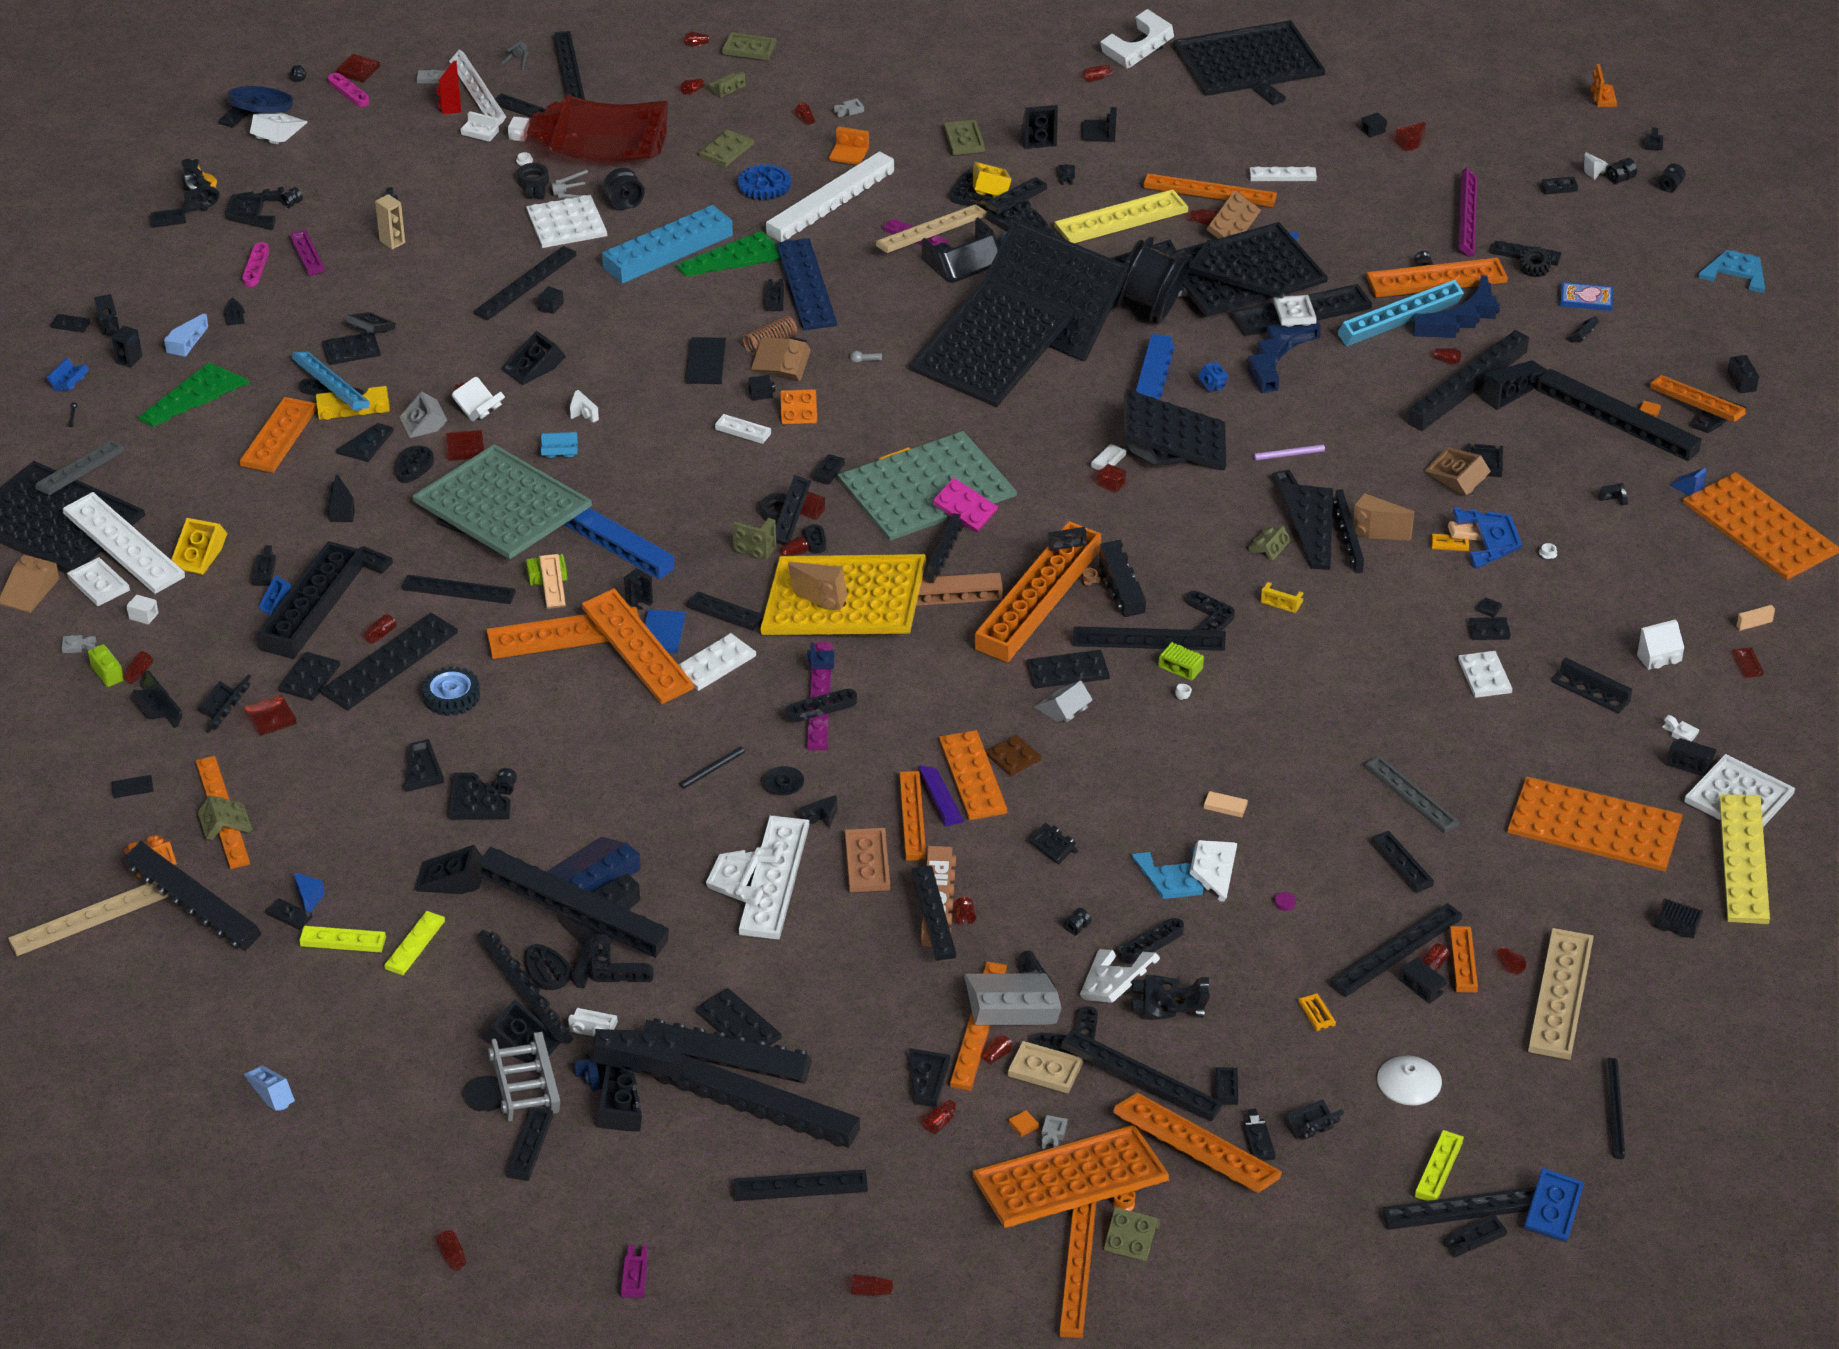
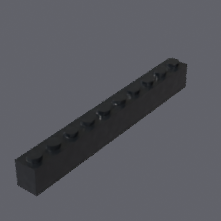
M1517 330L1507 335L1409 409L1408 425L1421 432L1481 388L1484 385L1485 373L1506 368L1526 354L1529 336Z
M1551 368L1538 378V392L1689 462L1700 451L1702 438Z
M490 846L477 862L479 877L654 958L658 956L668 942L669 928L663 924L649 920L643 915L636 914L626 907H621L608 899L593 894L589 890H584L571 882L560 879L556 875L547 873L537 866H532L519 858L508 855L502 850Z
M683 1054L679 1082L672 1081L671 1077L663 1075L662 1078L656 1077L662 1084H671L682 1091L696 1093L701 1098H710L721 1105L726 1104L735 1107L740 1112H749L757 1118L774 1121L779 1126H788L796 1132L810 1134L818 1140H827L838 1147L849 1148L860 1131V1117Z

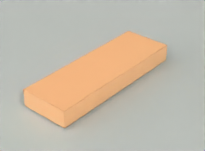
M559 555L540 556L547 609L566 607Z

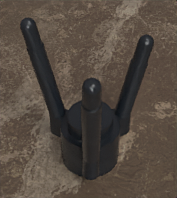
M1024 951L1019 955L1020 964L1017 965L1019 974H1024V971L1033 972L1035 970L1039 974L1046 973L1032 951ZM1048 976V978L1050 979V981L1052 982V984H1053L1054 987H1055V984L1053 983V981L1051 980V978Z

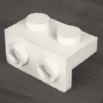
M471 111L468 112V122L461 128V135L489 142L499 132L497 118Z
M577 1008L575 1014L570 1015L568 1018L569 1032L589 1036L595 1035V1029L614 1030L618 1022L616 1015Z

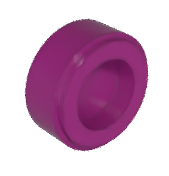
M1282 892L1276 895L1275 906L1279 910L1290 911L1295 907L1296 898L1293 894Z

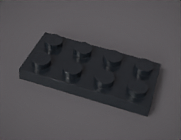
M1101 650L1027 659V667L1035 689L1068 685L1080 680L1084 683L1110 679Z
M726 988L695 1008L696 1013L716 1031L726 1034V1037L734 1038V1036H740L745 1038L747 1042L752 1043L758 1040L765 1042L766 1046H771L782 1039V1034L729 988Z

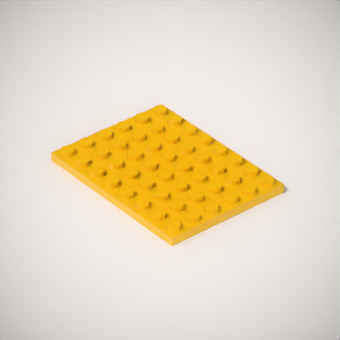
M926 555L780 556L761 625V634H910L926 564ZM788 562L841 566L848 594L841 610L822 608L795 594Z

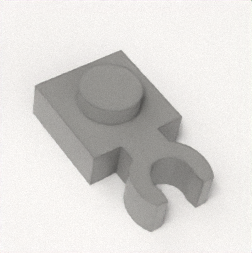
M858 99L843 102V105H835L834 113L837 112L838 117H842L847 113L851 116L864 112V106Z
M82 635L63 636L62 653L82 652V648L87 650L95 648L96 637L89 636L83 639Z
M1046 1116L1042 1129V1149H1045L1049 1143L1053 1144V1148L1058 1147V1140L1063 1141L1068 1119Z

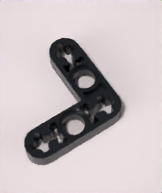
M973 172L963 173L950 192V201L969 207L977 205L989 211L990 209L986 207V204L993 197L970 192L973 188Z
M1199 591L1188 592L1186 603L1190 607L1210 616L1197 630L1222 631L1233 621L1235 615L1233 607ZM1210 605L1214 606L1215 608H1207L1206 606ZM1212 623H1219L1220 625L1214 626Z
M597 934L592 937L593 979L596 982H651L653 980L654 968L650 964L612 963L609 937L603 934ZM599 944H602L603 949H599ZM598 957H604V958H606L607 960H605V961H599V960H597L596 958H598ZM619 972H627L628 975H620Z
M1086 1006L1080 1010L1076 1029L1079 1033L1082 1030L1091 1031L1092 1033L1085 1036L1095 1040L1098 1022V1011L1094 1007ZM1087 1014L1091 1015L1090 1022H1086ZM1039 1032L1032 1037V1044L1077 1056L1057 1046V1044L1062 1043L1067 1035Z

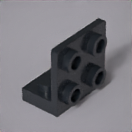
M1110 107V113H1107V120H1084L1083 140L1115 142L1117 107Z
M1679 738L1677 743H1672L1670 747L1667 765L1705 776L1716 754V749Z

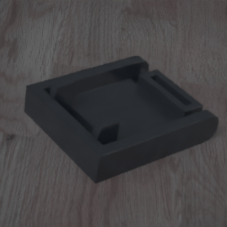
M1467 443L1466 452L1481 455L1491 471L1487 476L1502 477L1503 446H1499V453H1495L1496 445L1474 444V451H1471V443Z

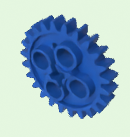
M760 163V166L754 164L753 168L748 166V170L743 169V173H740V176H738L740 192L743 191V195L748 194V197L754 196V199L760 197V200H763V198L769 200L770 197L776 199V196L782 197V194H786V191H789L791 187V175H789V172H786L785 168L781 169V166L775 167V164L769 166V163L765 166Z

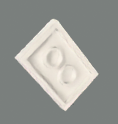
M1308 295L1284 296L1283 299L1274 297V305L1281 325L1291 327L1299 324L1304 326L1316 324V315Z
M100 558L94 559L67 573L68 579L97 606L130 591L129 585Z
M1496 651L1459 655L1458 661L1475 698L1512 693L1511 684Z

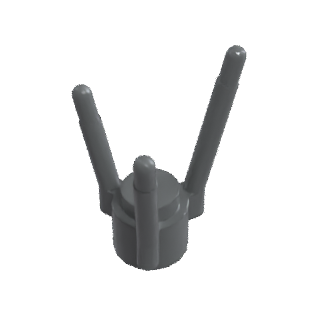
M519 40L507 49L508 52L513 51L501 64L507 62L513 55L516 57L523 56L521 70H524L529 53L527 52V45Z

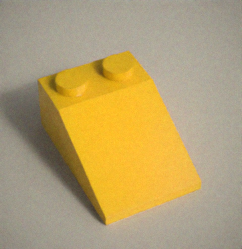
M974 162L973 188L976 190V193L982 195L989 193L995 198L1009 190L1011 177L1006 169Z
M186 518L171 561L185 572L203 575L222 550L227 532L218 523Z

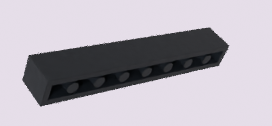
M141 840L124 857L128 864L127 869L134 875L140 874L142 876L141 879L149 886L151 884L155 885V889L161 895L165 896L167 894L170 896V900L176 906L182 905L185 907L184 910L191 917L197 916L199 922L206 928L212 927L214 929L213 932L221 939L227 938L229 940L228 943L236 950L241 948L246 951L261 936L262 933L255 923Z
M654 1018L653 1021L646 1020L643 1031L681 1033L683 1055L711 1064L805 1084L807 1081L812 1059L807 1055L806 1051L795 1049V1052L781 1045L770 1047L766 1046L765 1042L755 1040L754 1043L747 1042L743 1037L734 1036V1038L726 1037V1034L716 1031L713 1034L706 1033L705 1029L694 1027L692 1030L680 1023L669 1025L665 1024L664 1020Z

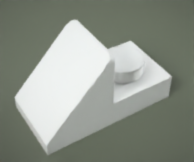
M1587 152L1585 153L1584 172L1589 177L1595 180L1600 173L1604 174L1606 172L1607 162Z
M579 390L575 391L570 405L571 419L583 415L585 419L588 418L592 422L598 421V407Z

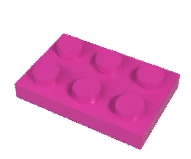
M953 478L932 503L951 517L953 513L961 514L960 521L963 522V525L976 533L998 510V506L956 478Z

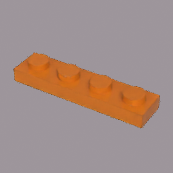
M1450 926L1456 992L1477 993L1478 983L1471 927Z

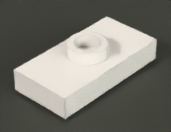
M1110 444L1091 462V467L1107 473L1126 455V450Z

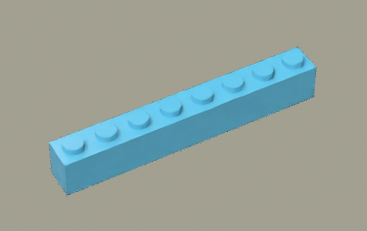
M1452 280L1347 320L1341 325L1338 335L1347 347L1414 321L1415 314L1434 313L1458 304L1464 292L1457 281Z

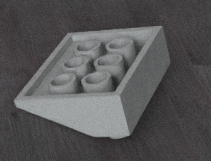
M1046 973L965 974L975 1025H1047L1057 1023L1062 1008L1058 992Z

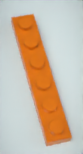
M1663 375L1650 383V389L1732 422L1737 421L1746 414L1744 407Z
M900 772L906 861L926 860L920 772Z

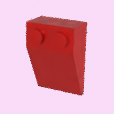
M456 60L450 64L440 77L439 86H436L437 96H441V99L438 100V109H442V114L462 113Z

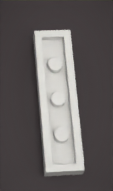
M1250 167L1251 181H1316L1317 179L1315 167Z

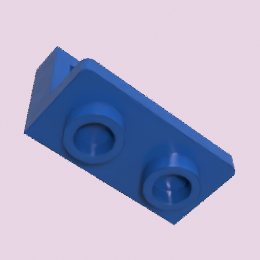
M65 358L47 376V379L54 391H70L75 387L74 384L85 377L84 375L89 371V368L86 364L73 366L70 359Z

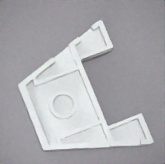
M777 844L774 845V848L766 850L764 847H759L756 851L748 853L745 850L719 854L706 881L707 887L757 906L763 895L762 887L747 886L757 862L778 863L783 852L782 845Z
M1099 949L1080 996L1086 1001L1113 1003L1132 985L1131 980L1136 976H1142L1146 973L1147 970L1145 968L1151 962L1155 964L1160 958L1156 953L1142 952L1132 967L1109 966L1116 957V954L1113 950Z

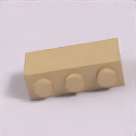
M388 194L376 200L375 204L380 242L394 249L405 243L401 202Z

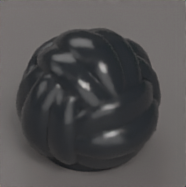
M295 65L291 68L290 79L293 82H300L306 78V71L301 65Z

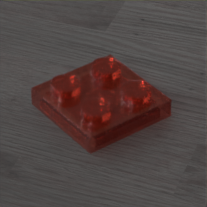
M352 54L336 69V73L343 75L345 78L365 82L380 67V61Z
M482 430L446 433L449 461L472 459L484 451Z
M282 695L246 707V713L260 736L297 724L296 717Z

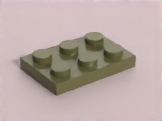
M731 32L722 52L724 55L769 60L776 46V38Z
M976 120L944 123V129L953 155L985 152V145Z
M726 130L699 152V157L727 167L754 144V139Z

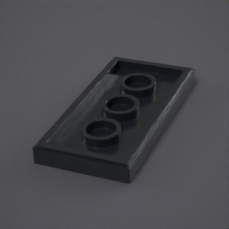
M691 337L687 384H722L726 338Z

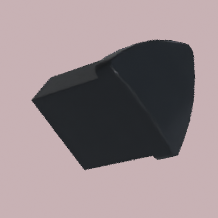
M234 298L227 302L224 309L227 326L245 324L243 316L245 310L240 302Z
M1623 483L1601 487L1598 494L1600 501L1617 498L1621 505H1628L1627 493Z

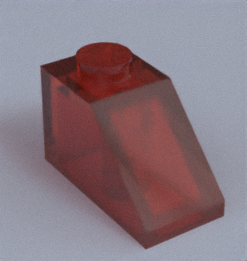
M1421 122L1396 129L1395 142L1405 152L1419 148L1425 136L1426 123Z

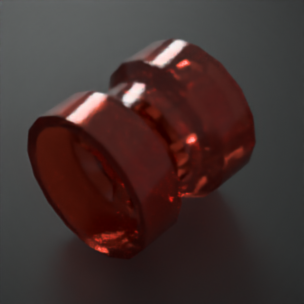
M961 897L955 900L953 908L956 913L957 923L964 925L963 920H967L968 924L974 923L976 912L972 899Z

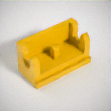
M1267 582L1262 589L1261 603L1296 613L1303 602V598H1301L1303 592L1299 591L1296 596L1271 589L1272 583Z

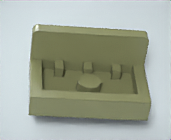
M732 73L709 84V90L721 98L745 87V73Z
M1267 526L1248 548L1251 553L1266 552L1269 560H1274L1290 542V538L1284 526Z

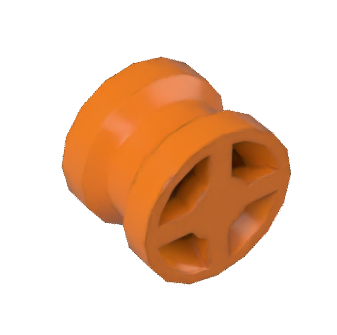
M1131 1191L1113 1197V1207L1132 1211L1135 1207V1192Z

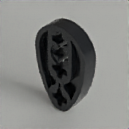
M411 446L404 449L396 462L398 481L409 483L424 475L434 464L432 450L425 446Z
M534 944L528 948L526 957L527 969L533 984L543 990H557L569 982L571 978L570 965L563 956L541 944ZM544 965L550 967V972L554 973L555 979L558 981L552 980V975L547 973V968Z

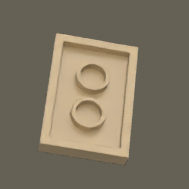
M1023 1041L1008 1070V1076L1069 1094L1083 1064V1058Z

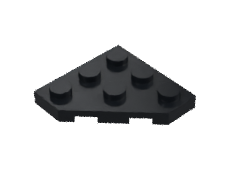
M474 772L454 773L449 812L450 820L510 819L511 800L508 797L501 796L497 789L487 782H482Z

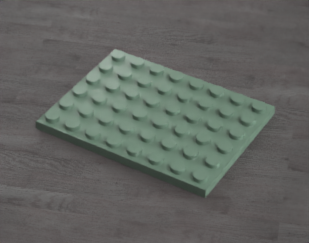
M964 431L838 474V481L889 541L950 520L951 516L932 503L935 497L953 478H956L993 504L1017 496V491Z
M495 444L413 495V502L508 559L513 558L592 506L589 498Z

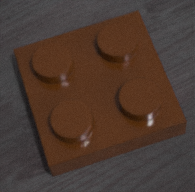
M1018 735L986 751V755L1010 777L1041 761V755Z

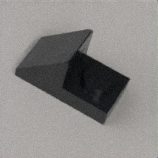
M834 795L801 807L800 819L809 820V824H814L822 819L829 829L838 811L837 796Z

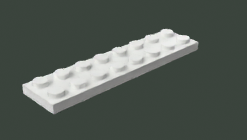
M94 492L63 508V514L154 594L185 578V572Z
M779 816L769 817L761 847H764L766 850L774 848V845L781 844L783 852L778 863L757 862L751 886L762 887L763 895L757 906L746 903L739 927V935L780 940L809 829V820Z

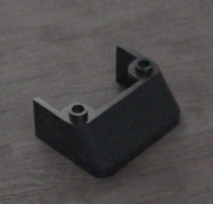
M977 217L975 218V240L952 248L946 243L934 246L926 238H923L922 260L945 281L955 283L988 270L998 252L999 245L994 231Z

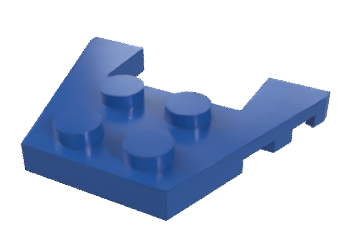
M1459 507L1453 508L1452 513L1457 525L1476 523L1486 549L1470 553L1469 557L1474 569H1478L1521 548L1522 542L1510 514L1487 512L1486 514L1479 513L1473 509L1464 511Z

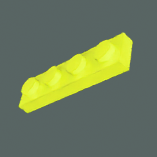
M426 911L386 962L385 969L404 975L443 925L445 917Z
M304 926L300 938V946L382 953L386 934L379 931Z
M1445 1130L1442 1131L1416 1189V1198L1425 1201L1438 1200L1463 1144V1136Z

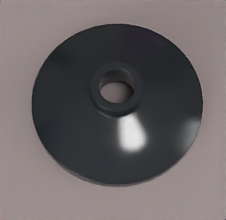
M789 766L776 767L765 776L766 788L778 795L796 793L804 785L803 774L798 769Z

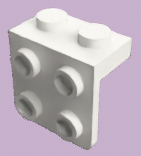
M474 377L452 393L454 400L471 421H475L479 417L481 420L489 414L488 411L490 409L494 411L502 405L501 401L505 398L502 392L493 397L478 377Z

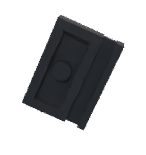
M1507 617L1469 618L1472 640H1510L1511 634Z

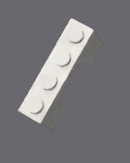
M1146 9L1136 16L1137 28L1148 35L1145 39L1130 43L1111 34L1101 41L1102 52L1125 68H1130L1174 37L1172 24Z

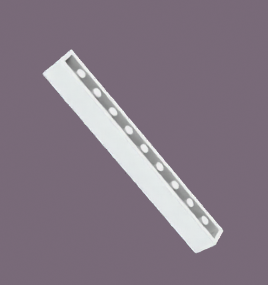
M879 151L767 221L766 234L779 242L789 239L792 235L802 231L803 228L813 224L816 220L835 210L841 204L848 202L852 197L858 196L865 189H869L871 185L880 182L887 175H891L894 172V159Z

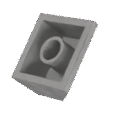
M422 391L400 415V419L410 438L437 432L447 421L437 399Z
M1080 680L1059 688L1034 707L1056 722L1062 720L1068 722L1075 717L1074 713H1080L1087 709V704L1092 701V698Z

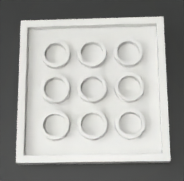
M591 195L550 201L526 207L542 248L607 236L606 228Z
M1725 754L1685 796L1684 802L1721 820L1720 794L1761 795L1764 827L1794 794L1795 788Z

